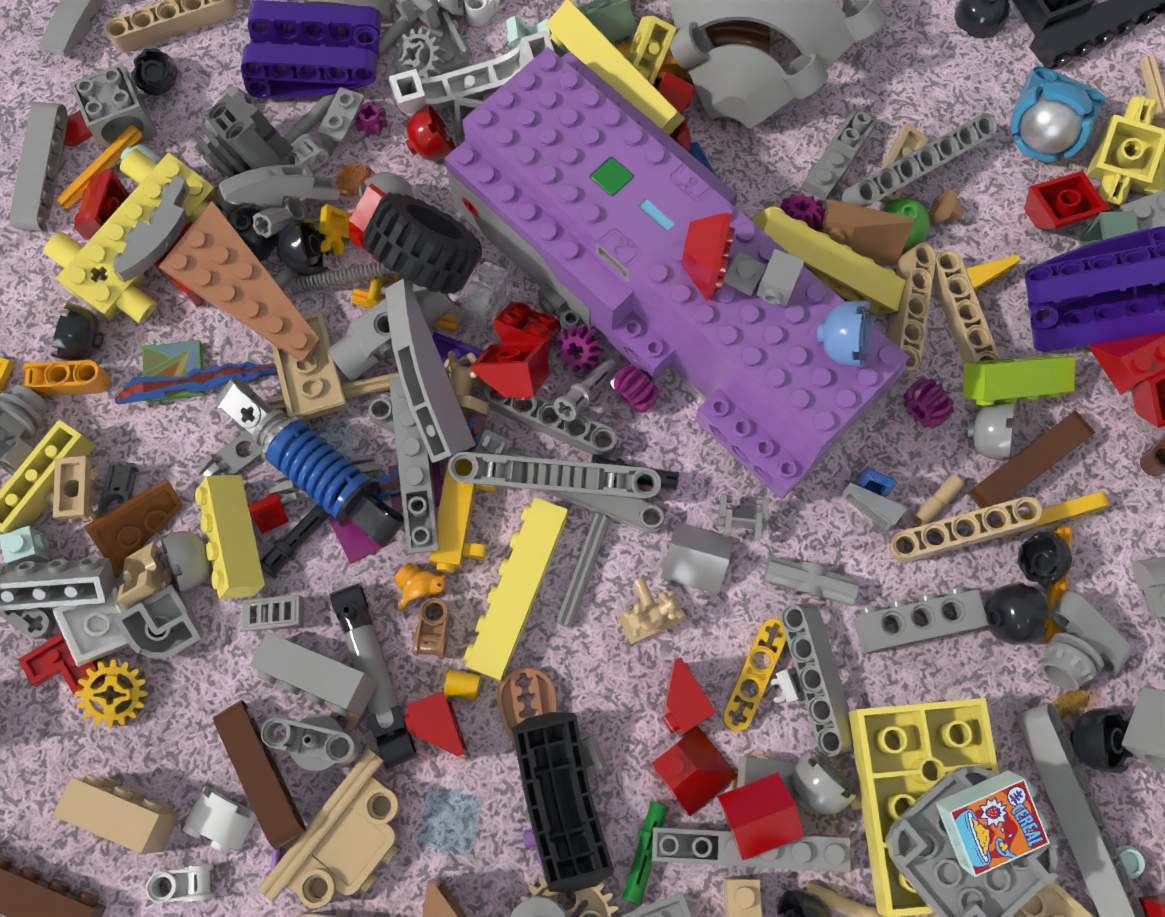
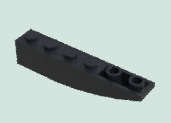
M1108 0L1037 32L1029 48L1045 68L1051 69L1055 66L1062 68L1073 57L1077 55L1080 58L1084 57L1095 46L1100 44L1103 47L1109 44L1115 36L1119 34L1125 36L1133 31L1137 25L1141 23L1147 25L1159 14H1165V0Z

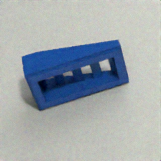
M867 469L860 473L856 485L886 497L896 486L897 481L882 473Z

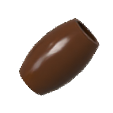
M729 20L704 28L715 48L728 44H744L759 48L769 54L770 28L767 25L747 20Z

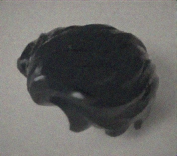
M157 48L144 49L142 53L134 58L135 68L131 72V78L141 91L149 95L158 96L169 91L174 86L178 71L168 54Z
M1046 531L1033 534L1030 539L1021 545L1017 562L1027 580L1037 582L1041 586H1049L1059 582L1068 574L1072 565V555L1069 545L1063 537H1060L1058 533Z

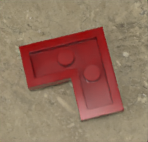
M62 633L18 659L31 686L37 687L62 672L73 695H75L77 690L84 688V686L78 683V680L81 677L89 678L86 672L89 667H93L97 671L99 670L96 660L77 667ZM104 674L100 675L92 686L105 680Z

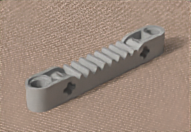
M459 452L453 455L448 464L451 477L463 484L637 499L651 498L658 493L661 487V478L658 473L653 469L644 467L473 452ZM461 460H469L472 463V472L467 476H460L456 472V465ZM494 464H496L495 477H493ZM614 474L616 475L615 488L613 487V486H614ZM641 475L648 476L652 481V487L648 492L641 491L637 486V480Z

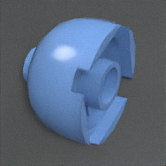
M847 301L836 305L828 312L825 322H820L818 325V342H823L826 354L839 365L863 368L866 364L865 361L860 360L862 354H869L872 318L865 317V309H871L869 301Z

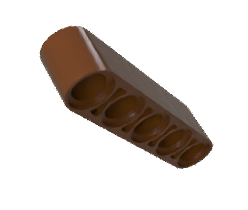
M1075 410L972 488L967 494L980 509L1004 503L1096 432Z
M240 700L213 716V721L266 839L275 850H278L306 832V826L269 747L262 741L261 730L255 718H250L247 712L249 707L243 700Z

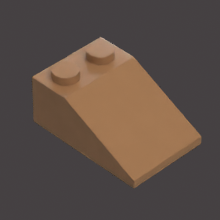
M830 199L820 232L828 234L833 241L851 247L853 252L873 259L874 263L879 266L896 265L913 226L914 218Z

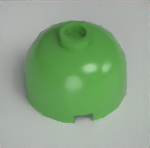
M905 197L890 200L880 209V211L914 218L913 226L901 254L925 242L931 229V218L927 209L919 201Z

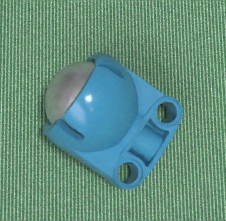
M1036 66L1032 69L1020 90V96L1010 119L1011 133L1015 134L1013 139L1019 150L1032 159L1052 162L1058 161L1062 153L1065 159L1073 156L1089 142L1097 117L1106 102V98L1099 91L1051 69Z

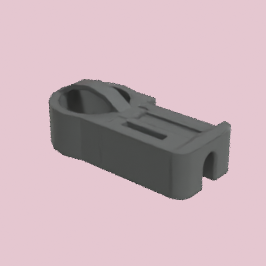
M111 462L109 464L102 496L98 503V510L102 516L106 514V509L112 501L117 499V504H123V502L134 497L132 492L136 479L135 472H139L134 463L126 462L125 466L121 465L120 462Z

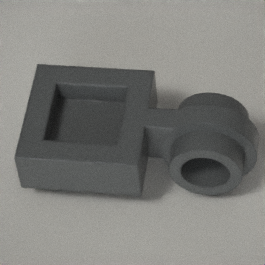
M547 283L538 290L539 306L545 313H553L560 318V326L563 330L568 331V327L572 324L579 328L582 324V319L576 311L566 306V300ZM573 319L575 322L569 323L567 320Z

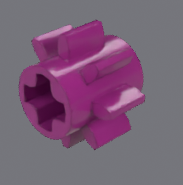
M375 102L372 104H362L355 119L357 131L364 130L367 138H369L370 134L380 136L382 127H388L385 109H378Z

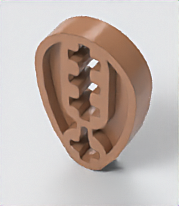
M521 668L511 672L503 679L497 692L500 718L514 745L512 727L526 719L519 716L521 712L525 711L524 703L518 702V697L523 696L522 688L520 686L516 687V682L521 680L520 675L526 674L528 679H533V684L528 685L529 693L536 696L535 700H532L530 703L532 710H537L538 715L557 712L556 692L551 680L544 673L533 668Z

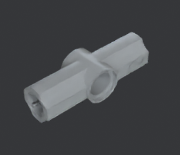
M770 556L763 579L765 583L794 590V593L799 596L803 593L810 595L811 599L814 600L823 598L848 606L854 605L859 590V580L828 572L826 567L810 562L799 564L774 556Z

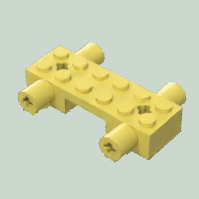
M1143 96L1130 98L1124 117L1114 114L1102 126L1086 176L1102 181L1098 193L1110 208L1109 211L1116 212L1120 206L1125 204L1129 189L1146 195H1151L1165 189V129L1151 125L1158 106L1154 99Z
M136 148L125 156L120 164V171L138 183V187L84 247L61 231L48 241L44 248V254L64 268L56 277L60 285L110 322L118 311L121 310L136 322L142 324L155 311L158 305L157 301L139 289L146 280L143 274L145 271L127 282H123L118 279L113 269V263L117 254L123 253L127 245L126 236L128 231L132 227L135 228L139 220L149 225L151 224L149 223L150 214L155 207H159L163 199L161 197L162 190L167 182L171 183L174 175L186 179L190 189L181 207L185 209L188 216L186 225L190 221L194 223L208 204L217 199L215 187L171 153L168 152L157 164ZM105 275L107 277L105 281L97 280L100 276Z

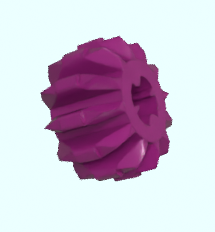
M803 193L801 196L791 194L790 198L783 199L780 209L784 210L786 215L795 220L806 222L808 227L819 232L825 216V209H823L821 201H815L814 195L806 197Z
M572 324L568 327V331L563 330L560 332L561 340L555 343V347L561 350L556 354V358L565 359L563 367L566 368L571 364L573 373H577L580 369L583 372H588L591 370V366L596 367L600 363L598 357L604 354V350L598 347V345L603 343V339H595L594 337L597 329H592L588 332L587 324H581L579 328ZM576 346H582L583 350H577Z
M625 365L622 369H619L614 375L615 377L610 381L612 390L636 412L645 413L653 407L656 400L660 397L659 390L654 385V382L647 375L643 374L640 369L632 365Z
M922 378L916 381L903 395L905 400L903 404L909 410L908 414L912 415L915 422L919 421L925 428L929 426L934 429L942 425L954 412V401L949 398V392L943 389L942 384L937 385L932 378L929 380Z

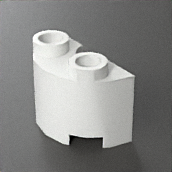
M206 785L184 821L186 825L183 831L196 838H200L203 835L211 839V847L227 854L230 848L236 850L241 848L257 817L254 811L230 800L225 795Z

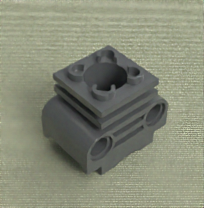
M241 90L233 97L227 93L209 110L207 120L219 134L215 136L202 124L199 128L210 140L208 144L196 132L191 134L198 143L194 146L195 149L203 155V159L214 170L217 169L222 174L224 180L246 172L248 166L252 169L275 165H287L291 161L286 156L294 149L284 137L280 136V133Z

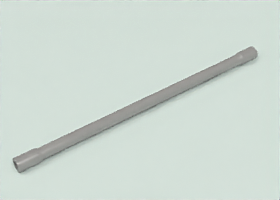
M401 16L380 37V57L405 33L418 17L409 23ZM336 94L323 96L284 136L289 144L293 143L299 136L308 133L322 119ZM223 198L217 203L218 207L228 215L240 206L224 201Z

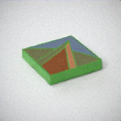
M200 340L142 347L143 377H186L193 368L203 370L202 343ZM196 374L187 380L143 383L144 392H150L188 382L204 384L203 374ZM186 389L165 392L166 398L146 400V402L151 403L204 396V391L189 393Z

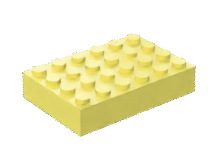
M986 698L856 709L848 712L877 913L880 915L899 917L933 913L895 867L885 845V837L897 817L952 770L965 766H978L992 770L999 775Z

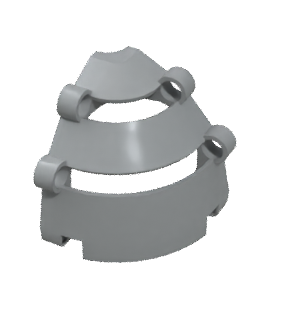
M669 0L674 25L677 27L669 47L679 66L689 71L702 105L710 118L730 117L742 122L750 129L763 122L794 98H805L821 88L828 79L826 70L854 42L861 41L878 31L885 23L886 17L880 8L882 0H841L843 2L842 9L835 0ZM729 20L758 22L784 34L798 47L802 55L782 66L773 56L753 46L728 44L715 48L704 28Z

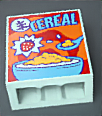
M1008 770L935 802L960 866L974 877L1050 844L1045 832L1048 829L1046 820L1041 812L1036 809L1032 799L1035 797V792L1026 778Z

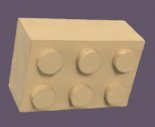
M86 774L84 778H70L52 816L140 854L164 851L180 817V814L172 811L174 805L160 799H155V801L144 798V792L132 787L125 789L115 786L116 780L103 775L96 777Z

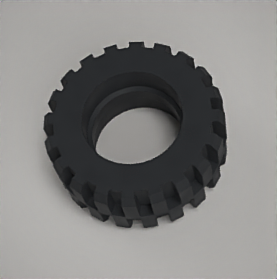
M390 193L380 199L363 234L366 249L374 255L378 262H382L387 269L394 271L401 278L409 280L419 287L428 288V290L433 292L439 291L442 294H454L461 291L482 256V245H480L479 239L475 238L474 234L467 230L462 223L457 222L452 216L440 211L433 205L426 204L424 201L414 199L409 195L403 196L400 193Z

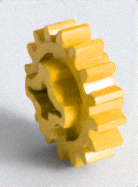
M117 658L111 660L110 666H107L106 662L101 660L98 662V671L93 667H89L86 670L89 678L81 677L78 680V683L84 686V688L75 692L76 696L83 697V700L76 706L77 708H87L88 711L83 716L85 719L92 715L96 717L94 721L95 726H98L103 720H106L107 728H111L115 720H118L119 724L123 726L127 723V715L133 719L138 716L135 707H145L146 702L141 700L140 697L149 694V690L141 688V685L147 681V677L138 678L137 674L141 668L137 667L133 671L130 670L129 660L122 666L118 665ZM107 673L103 685L92 686L100 675ZM121 675L126 676L132 685H127L121 679ZM114 686V691L123 694H119L113 700L111 699V694H106L104 691ZM133 699L128 708L118 712L122 701ZM93 701H97L103 707V711Z

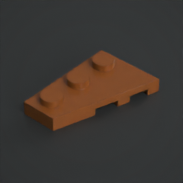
M164 479L87 524L84 528L102 556L110 558L113 573L118 578L123 572L125 558L142 549L143 545L152 535L157 532L159 533L180 510L183 504L170 482Z

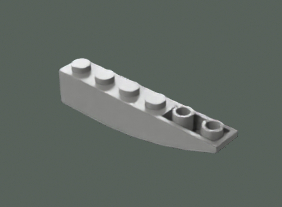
M401 279L385 288L392 346L400 380L410 410L431 462L434 463L474 447L476 444L410 281Z
M400 376L389 378L407 553L410 555L439 551L432 462L410 410Z
M653 827L652 862L851 873L850 838L804 835L802 838L742 861L731 831Z

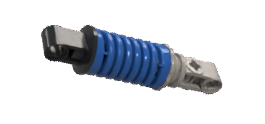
M232 377L216 399L215 404L251 433L252 439L257 445L264 447L262 458L278 471H281L285 477L290 478L291 482L298 485L301 491L306 492L308 497L314 499L316 504L324 507L328 514H333L338 525L344 527L354 522L374 542L382 546H388L404 524V518L377 497L380 488L379 482L369 477L366 473H361L358 466L352 465L351 460L344 458L343 454L336 451L333 445L328 444L325 438L319 437L318 432L310 430L309 425L302 417L295 416L288 419L285 412L280 409L275 410L259 397L249 385Z

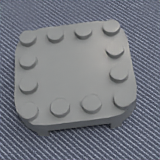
M965 766L947 773L897 817L885 837V845L895 867L937 917H1012L1045 885L1051 886L1058 877V874H1056L1058 863L1056 848H1058V845L1050 834H1047L1050 844L977 877H974L960 866L935 802L996 776L997 774L992 770L978 766Z

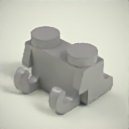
M721 493L717 526L725 527L723 537L730 538L731 527L755 530L753 540L760 541L762 530H766L768 521L769 498H756V505L761 506L760 511L726 508L727 502L732 503L733 496Z

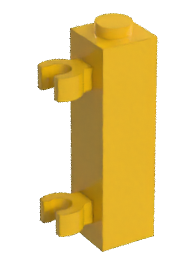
M449 456L437 516L439 551H431L429 561L433 566H437V571L452 574L455 569L462 570L464 557L485 561L487 550L485 545L469 544L467 540L476 489L497 492V486L457 482L451 477L448 470V464L452 458ZM461 460L457 463L456 472L458 475L467 476L472 472L473 466L469 460Z

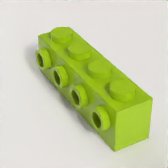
M1042 355L964 362L963 398L976 400V405H994V400H998L1001 403H1015L1018 397H1021V400H1039L1040 395H1043L1045 398H1060L1061 393L1074 391L1076 357Z

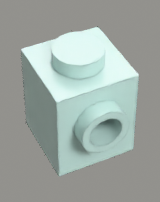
M31 526L0 535L5 564L16 565L26 561H33L35 563L50 561L47 537L44 533Z

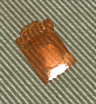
M343 165L336 181V185L340 190L339 194L359 195V186L376 173L368 165Z

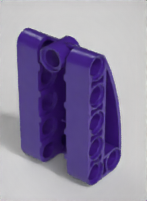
M264 0L252 2L247 25L250 43L245 45L241 62V73L247 93L255 98L265 99L308 98L336 94L339 87L355 90L374 83L377 74V63L380 58L379 41L382 20L380 11L370 6Z
M1165 226L1136 231L1095 242L1056 256L1027 270L1025 273V283L1034 348L1038 351L1049 352L1164 333Z

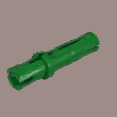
M653 801L649 803L650 806L643 829H639L638 832L640 840L626 888L622 895L623 899L637 904H642L653 864V824L654 827L663 828L667 812L670 808Z

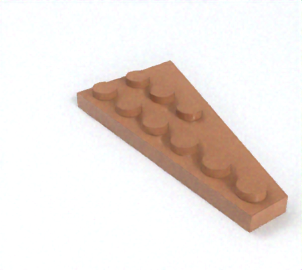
M213 201L208 204L159 265L161 271L302 364L306 363L321 343L320 338Z

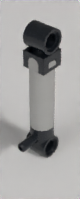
M357 583L330 593V600L336 617L340 621L354 668L378 681L367 704V709L370 715L368 716L374 738L377 739V747L381 758L384 760L385 768L389 769L417 758L414 742L407 728L403 709L399 705L361 584Z

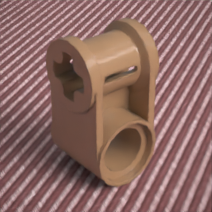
M427 599L420 608L418 626L412 648V654L415 656L423 653L437 655L439 659L445 658L451 611L449 606L441 599ZM434 606H442V617L437 621H431L428 615L430 609ZM425 642L436 643V645L425 644Z

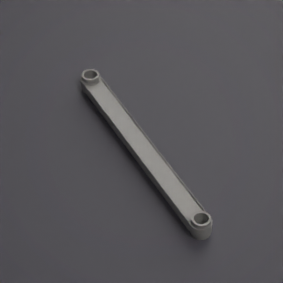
M384 398L373 400L368 409L370 419L375 425L395 433L391 401ZM383 407L389 409L385 416H375L378 409ZM471 433V435H472V437H473V439H474L477 435ZM473 447V448L468 449V450L463 451V452H473V453H474L476 447ZM509 448L506 454L507 456L534 458ZM540 490L595 513L606 515L610 519L645 533H657L664 525L665 516L661 508L637 498ZM648 513H653L658 516L659 523L648 525L643 517Z

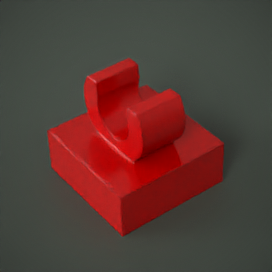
M269 494L267 498L258 502L254 501L252 505L248 506L261 534L289 522L277 494Z

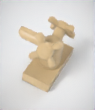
M449 351L444 368L449 373L450 383L461 410L487 415L489 403L471 396L472 387L483 390L486 388L487 383L472 372L471 366H460L468 361L473 364L476 360L475 355L468 353L467 357L463 356L457 359L455 357L456 354L453 351Z
M87 456L55 458L54 492L48 493L45 498L47 503L53 504V518L57 520L69 519L70 523H76L78 521H94L98 518L97 516H102L99 510H92V503L96 497L95 490L92 487L103 490L104 483L97 481L98 469H92L90 473L91 459Z
M637 578L634 581V587L642 605L640 602H637L633 606L634 610H626L622 615L618 616L630 645L686 621L685 613L680 607L675 592H660V598L654 600L643 578Z

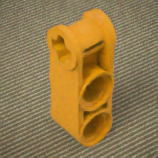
M92 360L46 363L28 362L23 364L22 369L25 372L24 386L37 393L40 397L102 393L109 387L111 382L110 375Z

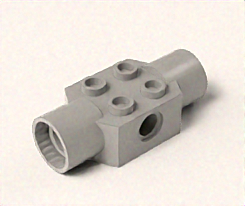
M417 285L412 286L428 327L455 308L448 294H442L439 291L433 292L428 290V288ZM386 298L352 322L348 327L346 336L328 349L336 365L351 381L359 378L384 358L391 359L395 357L388 322Z

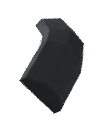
M550 712L527 718L512 727L530 823L548 890L550 892L568 894L593 887L611 876L614 868L588 782L577 716L574 713Z

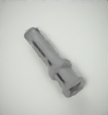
M610 357L604 358L580 383L572 384L565 396H560L555 400L554 410L556 414L565 421L574 420L578 415V411L591 403L592 395L618 371L616 361Z

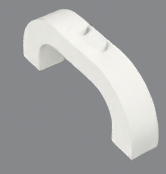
M546 30L522 37L519 45L514 50L493 60L428 78H420L417 70L413 69L389 76V82L400 111L415 113L426 105L432 106L434 110L453 106L455 96L477 99L490 91H497L547 47L552 51L554 49Z

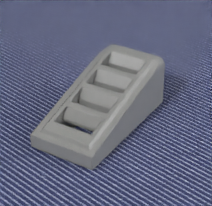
M851 482L841 493L845 500L885 531H889L908 509L897 502Z
M300 595L243 600L242 631L304 628V598ZM286 605H291L290 620H286ZM263 606H268V622H263ZM275 606H279V621H274ZM251 607H257L256 623H251Z

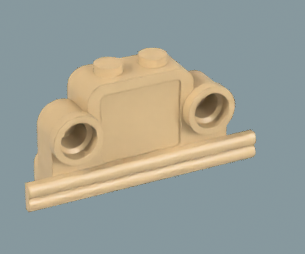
M368 749L306 827V832L298 837L258 888V891L268 900L274 902L287 885L298 894L299 899L304 905L310 908H319L332 901L338 892L343 895H351L363 890L366 893L378 879V876L375 874L376 870L382 863L387 866L399 851L396 847L399 840V832L390 821L394 820L400 813L401 801L394 791L373 775L384 762L381 757L371 749Z

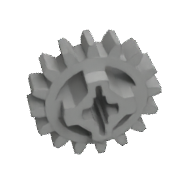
M420 27L419 31L411 29L410 36L403 34V43H396V46L399 48L398 52L392 53V56L397 58L392 63V67L397 69L394 75L413 69L417 70L420 78L434 77L435 73L441 75L442 71L439 69V66L446 62L441 59V56L446 53V50L441 47L443 41L437 38L438 35Z

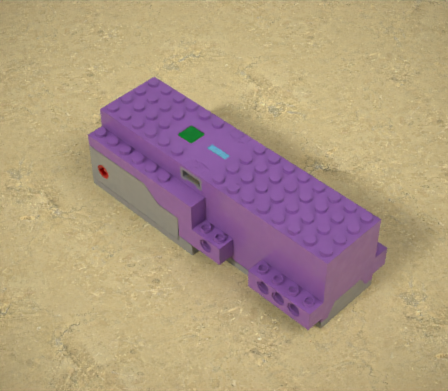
M547 47L462 120L466 140L444 158L455 209L537 285L542 287L547 283L566 300V306L579 314L582 324H587L588 331L597 329L594 337L596 339L602 338V344L609 351L616 348L634 366L640 369L643 374L647 375L652 382L667 367L705 401L698 408L695 421L781 500L796 485H799L862 421L907 370V367L904 365L910 356L873 325L869 354H862L860 360L866 362L863 368L839 365L829 358L824 351L823 342H818V325L820 322H825L828 312L833 307L845 301L805 266L801 269L787 306L770 304L758 296L757 292L760 282L752 296L723 282L721 290H714L712 301L706 300L681 265L684 245L691 221L722 213L732 214L729 227H734L735 232L728 256L726 273L739 251L767 266L774 249L785 253L788 252L735 207L736 192L570 51L559 57Z

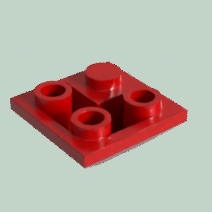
M730 213L691 221L689 224L681 265L706 300L712 301L714 290H721L735 232L734 227H729L732 215Z
M513 301L493 322V326L502 344L545 342L547 356L561 329L560 321L556 320L553 315L539 313L530 309V306L525 303Z

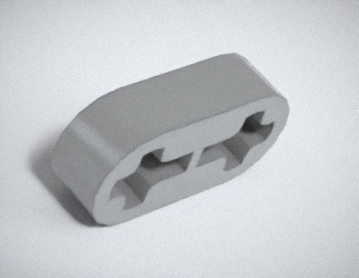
M42 608L21 609L24 611L23 615L14 613L12 610L0 611L2 618L31 638H46L54 629L53 618ZM32 617L42 620V630H36L35 625L29 619Z

